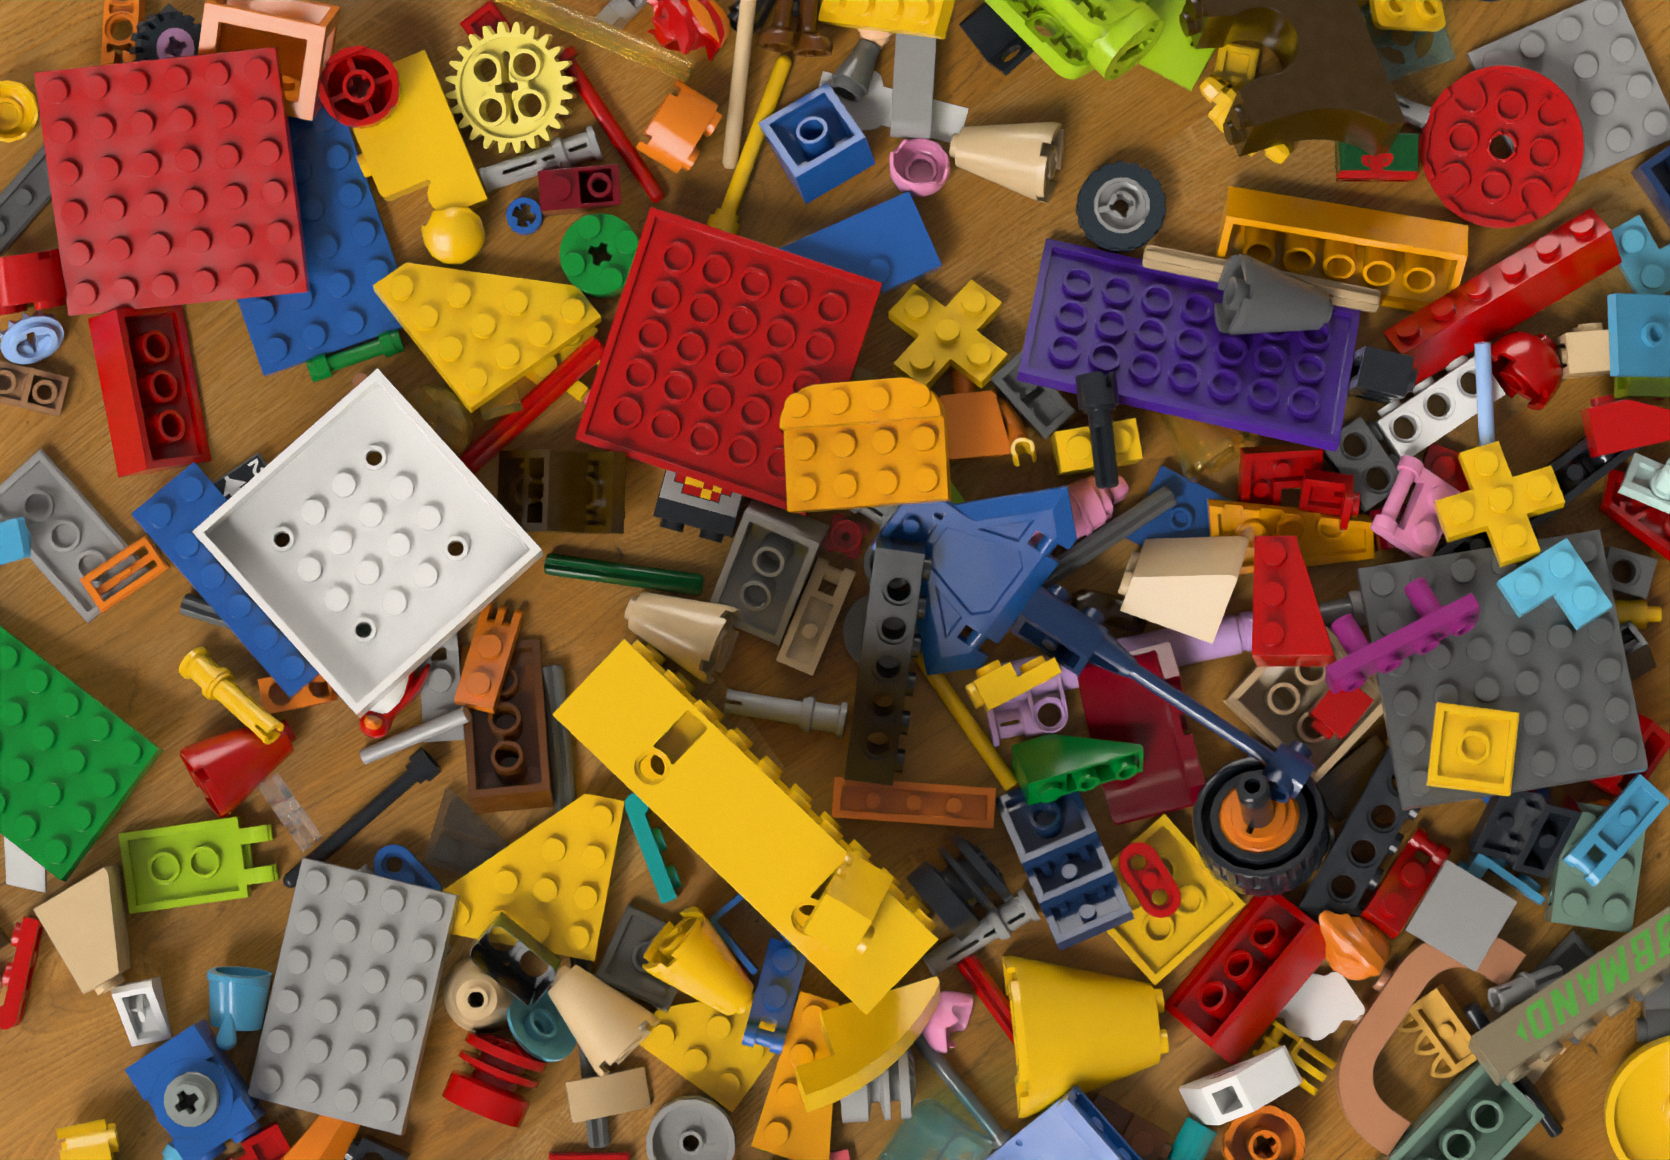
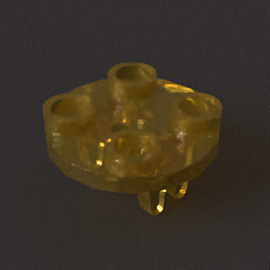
M436 384L422 385L408 394L406 400L456 456L459 457L464 454L472 442L473 426L477 423L472 417L470 418L461 400L448 390L446 386L441 387Z

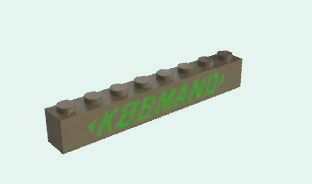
M1670 906L1471 1036L1468 1047L1496 1086H1499L1506 1080L1510 1084L1519 1081L1531 1071L1528 1067L1540 1058L1544 1062L1551 1060L1564 1049L1562 1043L1573 1036L1577 1040L1586 1037L1597 1028L1598 1025L1595 1023L1597 1020L1607 1014L1610 1018L1616 1017L1631 1005L1629 999L1640 992L1647 996L1664 983L1662 978L1670 973Z

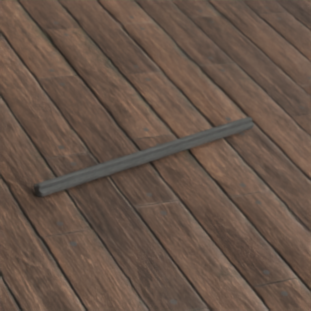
M559 664L548 665L542 668L556 813L577 799L570 731L552 715L567 699L564 667ZM570 957L571 968L578 965L594 975L593 961ZM579 1046L581 1077L598 1076ZM608 1116L586 1120L589 1147L602 1148L609 1146Z

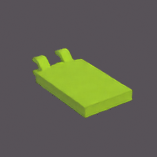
M238 816L118 834L129 914L251 897V884L279 880L277 864L253 866L250 845L251 843L274 840L272 824L242 828L241 817Z

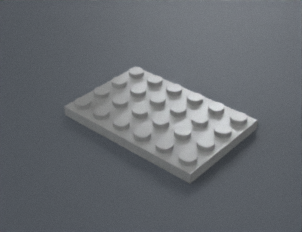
M302 858L249 1086V1096L398 1135L405 1134L460 895L311 858Z

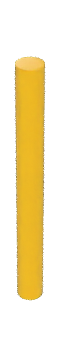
M921 652L918 658H913L1005 791L1018 783L1015 775L944 674L927 676L923 653Z

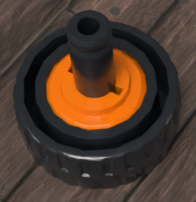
M1248 756L1234 760L1219 768L1216 773L1206 780L1205 785L1200 789L1197 795V802L1193 807L1192 825L1194 840L1203 864L1209 869L1211 875L1216 880L1222 882L1225 887L1244 895H1254L1256 897L1275 896L1291 891L1303 882H1306L1322 864V859L1328 850V840L1330 839L1329 813L1321 790H1319L1317 783L1310 776L1295 799L1291 797L1286 803L1272 800L1268 780L1261 774L1265 765Z

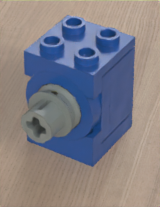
M205 1019L193 1024L125 1069L144 1101L148 1100L152 1106L158 1122L171 1135L174 1140L172 1144L183 1160H212L227 1150L224 1144L225 1141L232 1138L235 1144H237L262 1127L258 1119L266 1114L261 1105L258 1106L260 1103L257 1098L249 1096L248 1084L226 1050H222L217 1046L216 1036H213L215 1033Z

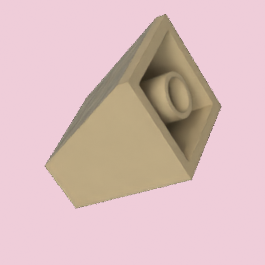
M1244 536L1145 539L1140 553L1132 551L1118 590L1119 594L1125 596L1120 611L1213 644L1237 582L1249 538Z
M117 864L103 867L33 909L83 994L95 990L99 996L126 981L122 974L132 967L122 874Z

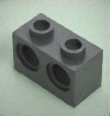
M1019 352L991 378V382L1035 431L1046 440L1072 417L1076 411L1056 389L1016 380L1022 352Z
M1360 416L1342 428L1337 451L1323 449V457L1334 473L1354 475V492H1360L1359 509L1361 512H1364L1389 496L1399 473L1397 465L1400 460L1394 453L1389 456L1386 454L1379 443L1383 440V436L1371 420L1364 422ZM1353 434L1362 440L1363 451L1358 457L1350 456L1345 452L1343 441L1347 435ZM1371 468L1381 469L1386 476V484L1381 490L1370 488L1366 482V474Z

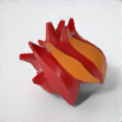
M647 0L653 7L655 17H652L655 29H650L647 33L654 35L664 50L681 51L683 54H689L690 51L705 47L708 60L712 62L720 48L726 43L730 34V20L724 10L714 0Z

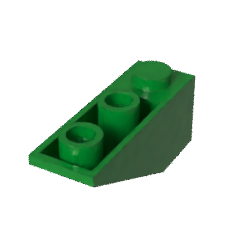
M1048 734L1012 745V768L1028 806L1040 802L1049 803L1066 794L1076 791H1089L1100 784L1116 779L1126 780L1137 773L1143 772V747L1141 744Z

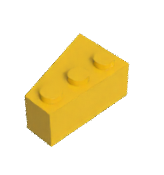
M848 851L805 922L803 932L848 959L851 958L854 951L862 955L875 934L871 923L893 877L851 851Z

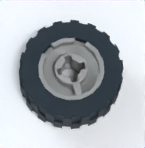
M1116 161L1114 164L1107 163L1102 165L1101 168L1094 170L1089 175L1078 193L1076 205L1079 227L1083 229L1089 241L1092 240L1097 244V247L1109 249L1110 252L1118 253L1119 251H1125L1126 253L1143 247L1153 239L1163 224L1166 214L1165 192L1163 193L1161 190V183L1151 175V171L1147 168L1143 169L1139 167V164L1133 162L1128 164L1124 163V161ZM1117 200H1123L1128 204L1126 214L1121 215V213L1113 210V205Z

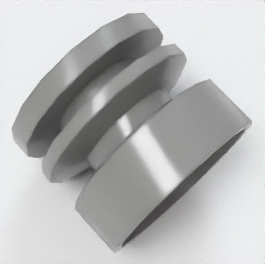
M910 1047L884 1073L861 1089L841 1099L842 1123L869 1121L871 1105L875 1102H880L884 1119L891 1120V1101H900L901 1119H912L911 1111L916 1096L914 1055H912Z

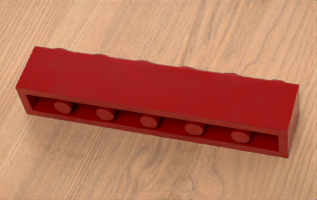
M1592 208L1586 210L1383 331L1391 352L1414 357L1412 367L1418 368L1415 385L1419 384L1449 366V363L1461 355L1466 356L1474 351V343L1493 340L1622 263L1613 233Z

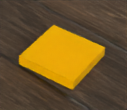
M1437 702L1435 704L1426 785L1510 796L1520 713Z

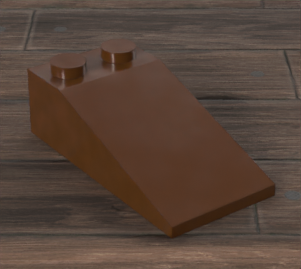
M540 639L519 640L516 642L495 714L468 708L472 720L464 724L468 794L474 814L555 806ZM470 645L459 646L461 674Z

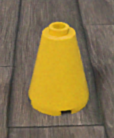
M695 906L684 909L679 913L684 917L683 920L676 926L669 921L654 937L643 956L649 963L642 964V968L650 975L727 1016L735 1012L737 1014L743 1013L753 1002V983L704 912Z

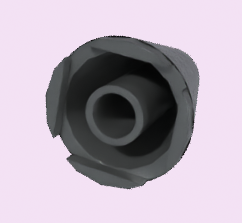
M1239 254V256L1232 255L1222 270L1217 289L1224 290L1222 303L1215 302L1214 309L1215 322L1218 330L1222 333L1230 335L1319 330L1324 323L1329 322L1333 311V302L1329 299L1326 290L1249 255Z

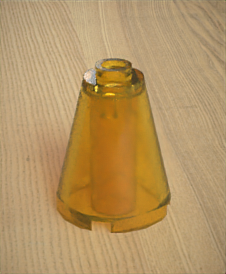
M1160 413L1184 476L1190 483L1201 481L1198 473L1208 469L1211 475L1217 473L1240 456V448L1247 447L1244 443L1246 440L1251 442L1256 440L1254 433Z

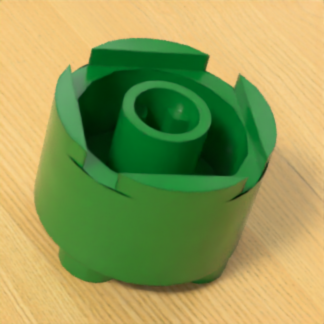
M602 213L585 215L574 222L564 234L560 245V263L569 282L584 295L597 299L613 297L623 293L639 240L633 229L616 216ZM602 247H607V253L612 257L609 262L602 261L600 266L595 265V259L591 255L594 250L600 251Z

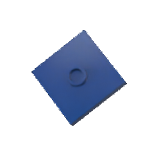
M1161 465L1145 498L1163 486H1167L1176 497L1177 503L1125 539L1142 547L1145 539L1210 537L1207 499L1231 500Z

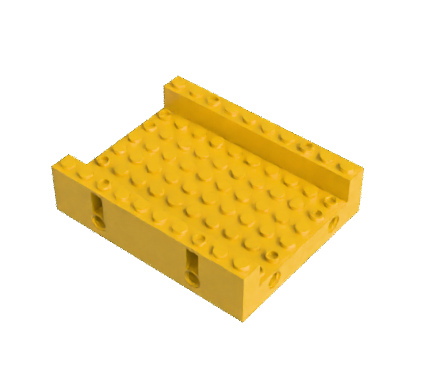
M624 639L552 715L867 1015L937 942L938 937L932 932L937 925L927 916L930 911L914 895L907 900L905 898L906 895L898 888L901 883L883 867L881 870L892 876L893 880L871 923L875 934L862 955L854 951L851 958L848 959L803 932L804 924L810 914H805L800 908L804 905L816 906L848 851L874 865L868 860L872 855L855 839L848 844L839 832L842 827L826 811L820 816L811 809L812 805L810 804L813 799L796 783L789 788L780 779V775L784 771L767 755L760 760L749 750L754 743L738 727L734 730L726 728L720 722L725 715L710 700L707 699L705 702L701 699L697 700L691 694L696 687L679 671L674 674L669 669L666 670L662 666L666 658L648 643L645 647L638 639L631 645ZM654 755L660 757L664 762L663 774L655 772L652 767Z

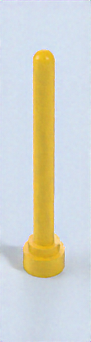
M780 55L776 59L721 209L716 208L715 213L709 215L706 223L708 226L735 235L738 233L740 225L737 223L739 216L736 215L765 137L758 123L774 113L792 65V61L787 55Z

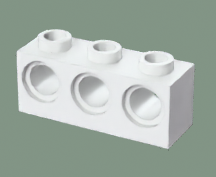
M1461 355L1445 368L1448 374L1436 382L1432 376L1428 377L1414 386L1412 392L1415 396L1403 404L1397 400L1377 411L1381 418L1374 422V424L1382 434L1384 442L1399 460L1403 455L1413 457L1478 413L1477 393H1466L1460 384L1464 373L1469 372L1476 375L1475 356L1468 359L1467 356ZM1492 374L1493 402L1504 396L1505 392ZM1431 395H1439L1445 400L1446 412L1443 416L1436 417L1428 411L1427 400ZM1398 417L1407 418L1412 423L1413 433L1409 439H1401L1394 433L1393 424Z

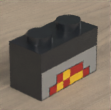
M665 470L653 516L661 519L660 527L683 533L685 526L700 530V538L722 543L724 536L733 538L744 496Z

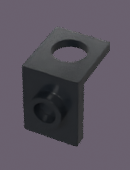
M983 2L959 23L960 28L987 63L1005 76L1034 52L986 2ZM1020 49L1015 57L1004 62L1008 55Z

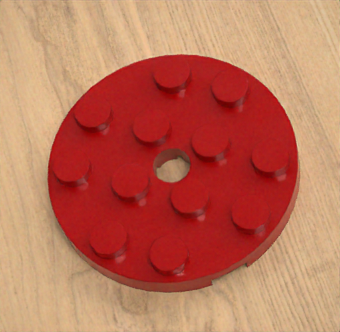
M1489 66L1474 70L1447 87L1436 99L1429 111L1430 115L1426 125L1422 130V165L1426 178L1434 192L1453 213L1469 222L1485 227H1518L1548 215L1572 191L1584 162V129L1578 111L1571 99L1549 78L1533 70L1518 66ZM1500 135L1510 137L1514 143V151L1505 159L1496 157L1492 152V142Z

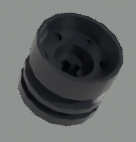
M957 832L950 840L962 852L954 859L941 846L937 850L946 864L945 868L939 871L925 860L905 878L962 942L981 925L978 916L973 910L975 905L980 903L994 914L998 909L989 900L987 895L992 890H995L1005 903L1013 895L1007 888L1003 874L977 845L962 838Z

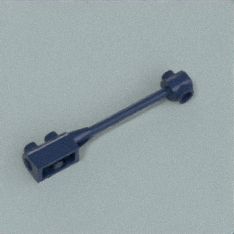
M1041 585L1037 588L1018 616L1010 631L1011 633L1049 658H1055L1057 663L1077 676L1081 674L1089 662L1125 678L1130 677L1264 764L1265 768L1261 774L1268 780L1272 800L1286 803L1291 797L1295 799L1316 767V764L1310 761L1312 752L1308 746L1298 741L1291 742L1289 746L1281 742L1275 752L1138 664V660L1108 632L1107 628L1102 626L1105 622V617L1100 611L1092 607H1085L1081 612L1068 604L1071 600L1070 594L1059 585H1051L1048 590Z

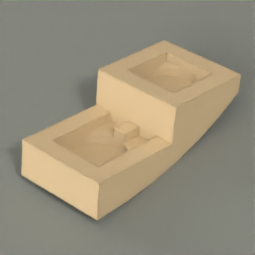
M644 1066L609 1072L603 1078L598 1075L565 1081L572 1123L651 1107Z

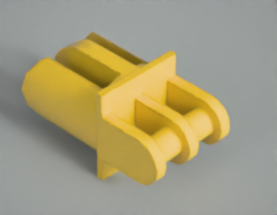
M1274 1020L1272 1023L1275 1026L1269 1036H1263L1262 1039L1265 1042L1259 1051L1254 1049L1252 1054L1258 1056L1281 1047L1278 1043L1284 1034H1287L1294 1039L1287 1049L1293 1062L1323 1083L1327 1075L1299 1057L1297 1054L1302 1048L1317 1061L1322 1062L1332 1070L1337 1063ZM1301 1077L1303 1082L1298 1086L1315 1097L1319 1090Z

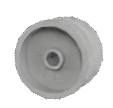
M699 1094L680 1095L666 1102L654 1115L646 1136V1149L649 1160H732L736 1148L735 1125L728 1111L714 1099ZM688 1135L697 1137L699 1141L698 1147L694 1150H691L689 1144L683 1145V1140Z

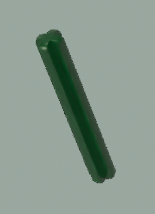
M553 553L547 554L544 564V572L547 575L696 596L701 595L704 583L703 575L697 573Z

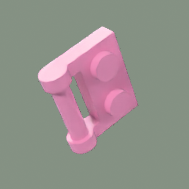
M1403 455L1397 465V470L1399 471L1381 514L1375 516L1371 529L1414 559L1432 557L1443 533L1434 509L1435 500L1458 494L1460 491L1424 468V464L1417 458ZM1412 482H1415V488L1411 494V497L1401 517V520L1399 524H1397L1396 518L1400 512V509L1403 505V502L1407 496V493L1410 489Z

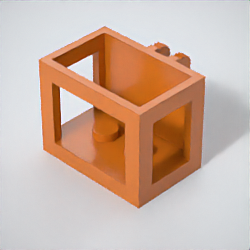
M207 0L204 5L198 55L278 46L287 115L312 121L323 106L320 100L318 83L319 78L322 76V71L326 67V62L334 55L341 7L309 0Z

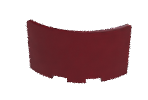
M1170 641L1129 651L1138 660V664L1183 692L1179 669ZM1088 662L1081 674L1077 676L1090 739L1141 744L1143 747V772L1137 773L1126 780L1116 779L1102 784L1112 822L1115 825H1122L1194 806L1197 802V795L1206 782L1192 733L1184 734L1183 730L1188 729L1185 713L1130 677L1125 678Z

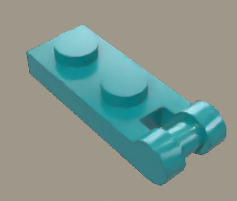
M632 793L625 800V809L663 904L678 898L676 889L681 888L682 883L675 865L667 866L661 851L668 849L660 827L652 829L647 816V811L650 808L635 793Z

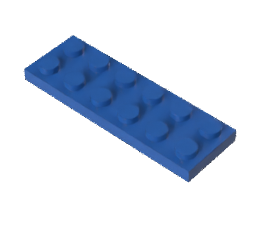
M193 462L131 513L132 517L291 699L320 674L192 532L227 501L196 463Z

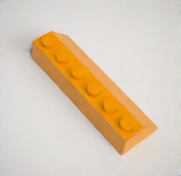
M1229 186L1221 218L1215 257L1228 260L1232 255L1246 254L1282 271L1378 289L1381 294L1379 306L1417 312L1459 287L1468 257V225Z

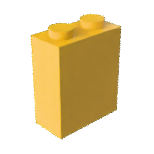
M1136 418L1113 422L1117 467L1136 464L1143 459ZM1089 426L1053 433L1050 437L1057 477L1094 471Z

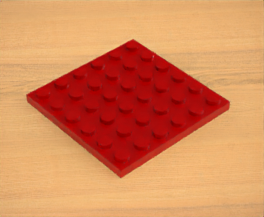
M278 46L55 69L34 73L62 274L67 293L68 316L109 312L124 308L142 309L310 291Z
M650 207L575 439L609 451L626 452L627 457L787 510L784 430L780 429V418L785 407V401L791 394L797 393L811 385L852 381L883 283ZM808 512L797 513V514H800V515H803V516H807Z

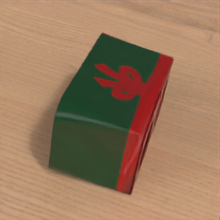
M1398 134L1389 152L1372 156L1356 146L1334 141L1336 182H1414L1418 180L1421 134Z

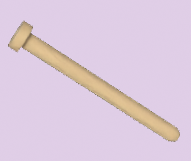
M740 0L722 158L723 166L727 169H735L739 160L757 0Z

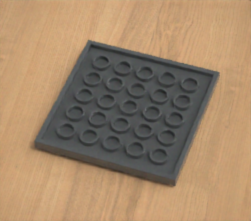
M1600 530L1537 540L1541 550L1540 554L1567 538L1613 605L1609 611L1577 631L1554 597L1519 618L1496 585L1498 580L1534 558L1500 568L1493 548L1489 547L1359 568L1356 573L1370 643L1420 619L1404 592L1406 585L1415 579L1425 577L1441 606H1446L1470 593L1474 595L1480 605L1479 621L1476 622V626L1468 633L1458 637L1452 634L1440 640L1439 645L1432 651L1424 655L1415 653L1403 659V663L1395 670L1382 674L1381 671L1376 673L1402 811L1496 796L1494 794L1426 785L1435 704L1437 702L1520 713L1511 793L1647 771L1648 763Z

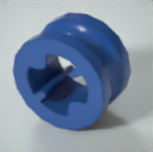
M521 197L509 204L506 210V219L514 232L520 235H530L541 227L543 214L536 201ZM524 205L530 206L531 214L536 216L533 224L527 221L528 227H520L519 220L514 217L516 209L519 208L522 211L521 206Z

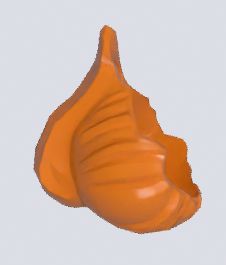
M1324 910L1319 915L1320 931L1326 942L1325 957L1330 967L1351 980H1364L1371 976H1379L1388 961L1391 951V945L1386 934L1364 918L1351 917L1348 913L1334 914L1331 911Z

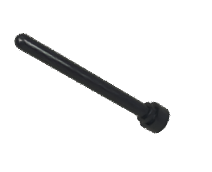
M420 747L409 757L410 762L405 766L407 770L305 858L325 862L417 782L422 784L425 780L430 782L439 775L442 769L423 747ZM302 860L284 875L283 884L287 888L296 887Z

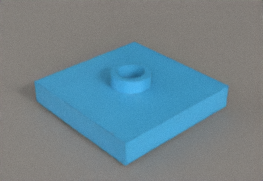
M1625 293L1607 295L1610 377L1670 378V295Z

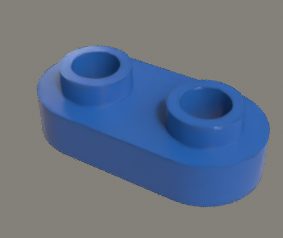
M391 844L377 852L373 862L376 875L443 891L439 880L405 846ZM393 856L400 858L402 861V868L398 872H393L388 867V861Z

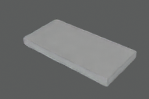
M40 449L0 485V523L18 517L25 519L26 527L31 534V556L29 558L87 623H91L101 614V611L79 579L129 545L47 453ZM135 553L93 581L92 583L95 588L140 559L139 556ZM146 565L101 597L106 601L146 574L150 569Z

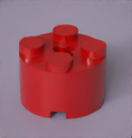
M59 249L0 257V316L28 311L27 303L33 302L35 310L67 305V293L62 274Z

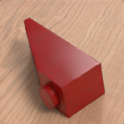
M1614 394L1590 399L1591 407L1580 410L1591 458L1670 440V409L1629 399L1615 401Z

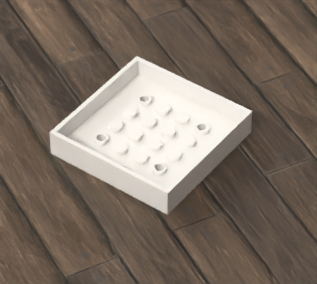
M378 368L192 531L359 718L365 715L543 556L541 548ZM371 452H379L382 455V461L378 465L372 466L367 463V457ZM280 533H287L290 536V542L285 547H278L275 544V538ZM453 542L463 544L464 551L461 555L452 556L449 553L448 548ZM363 623L369 624L372 628V632L367 638H360L357 635V628Z

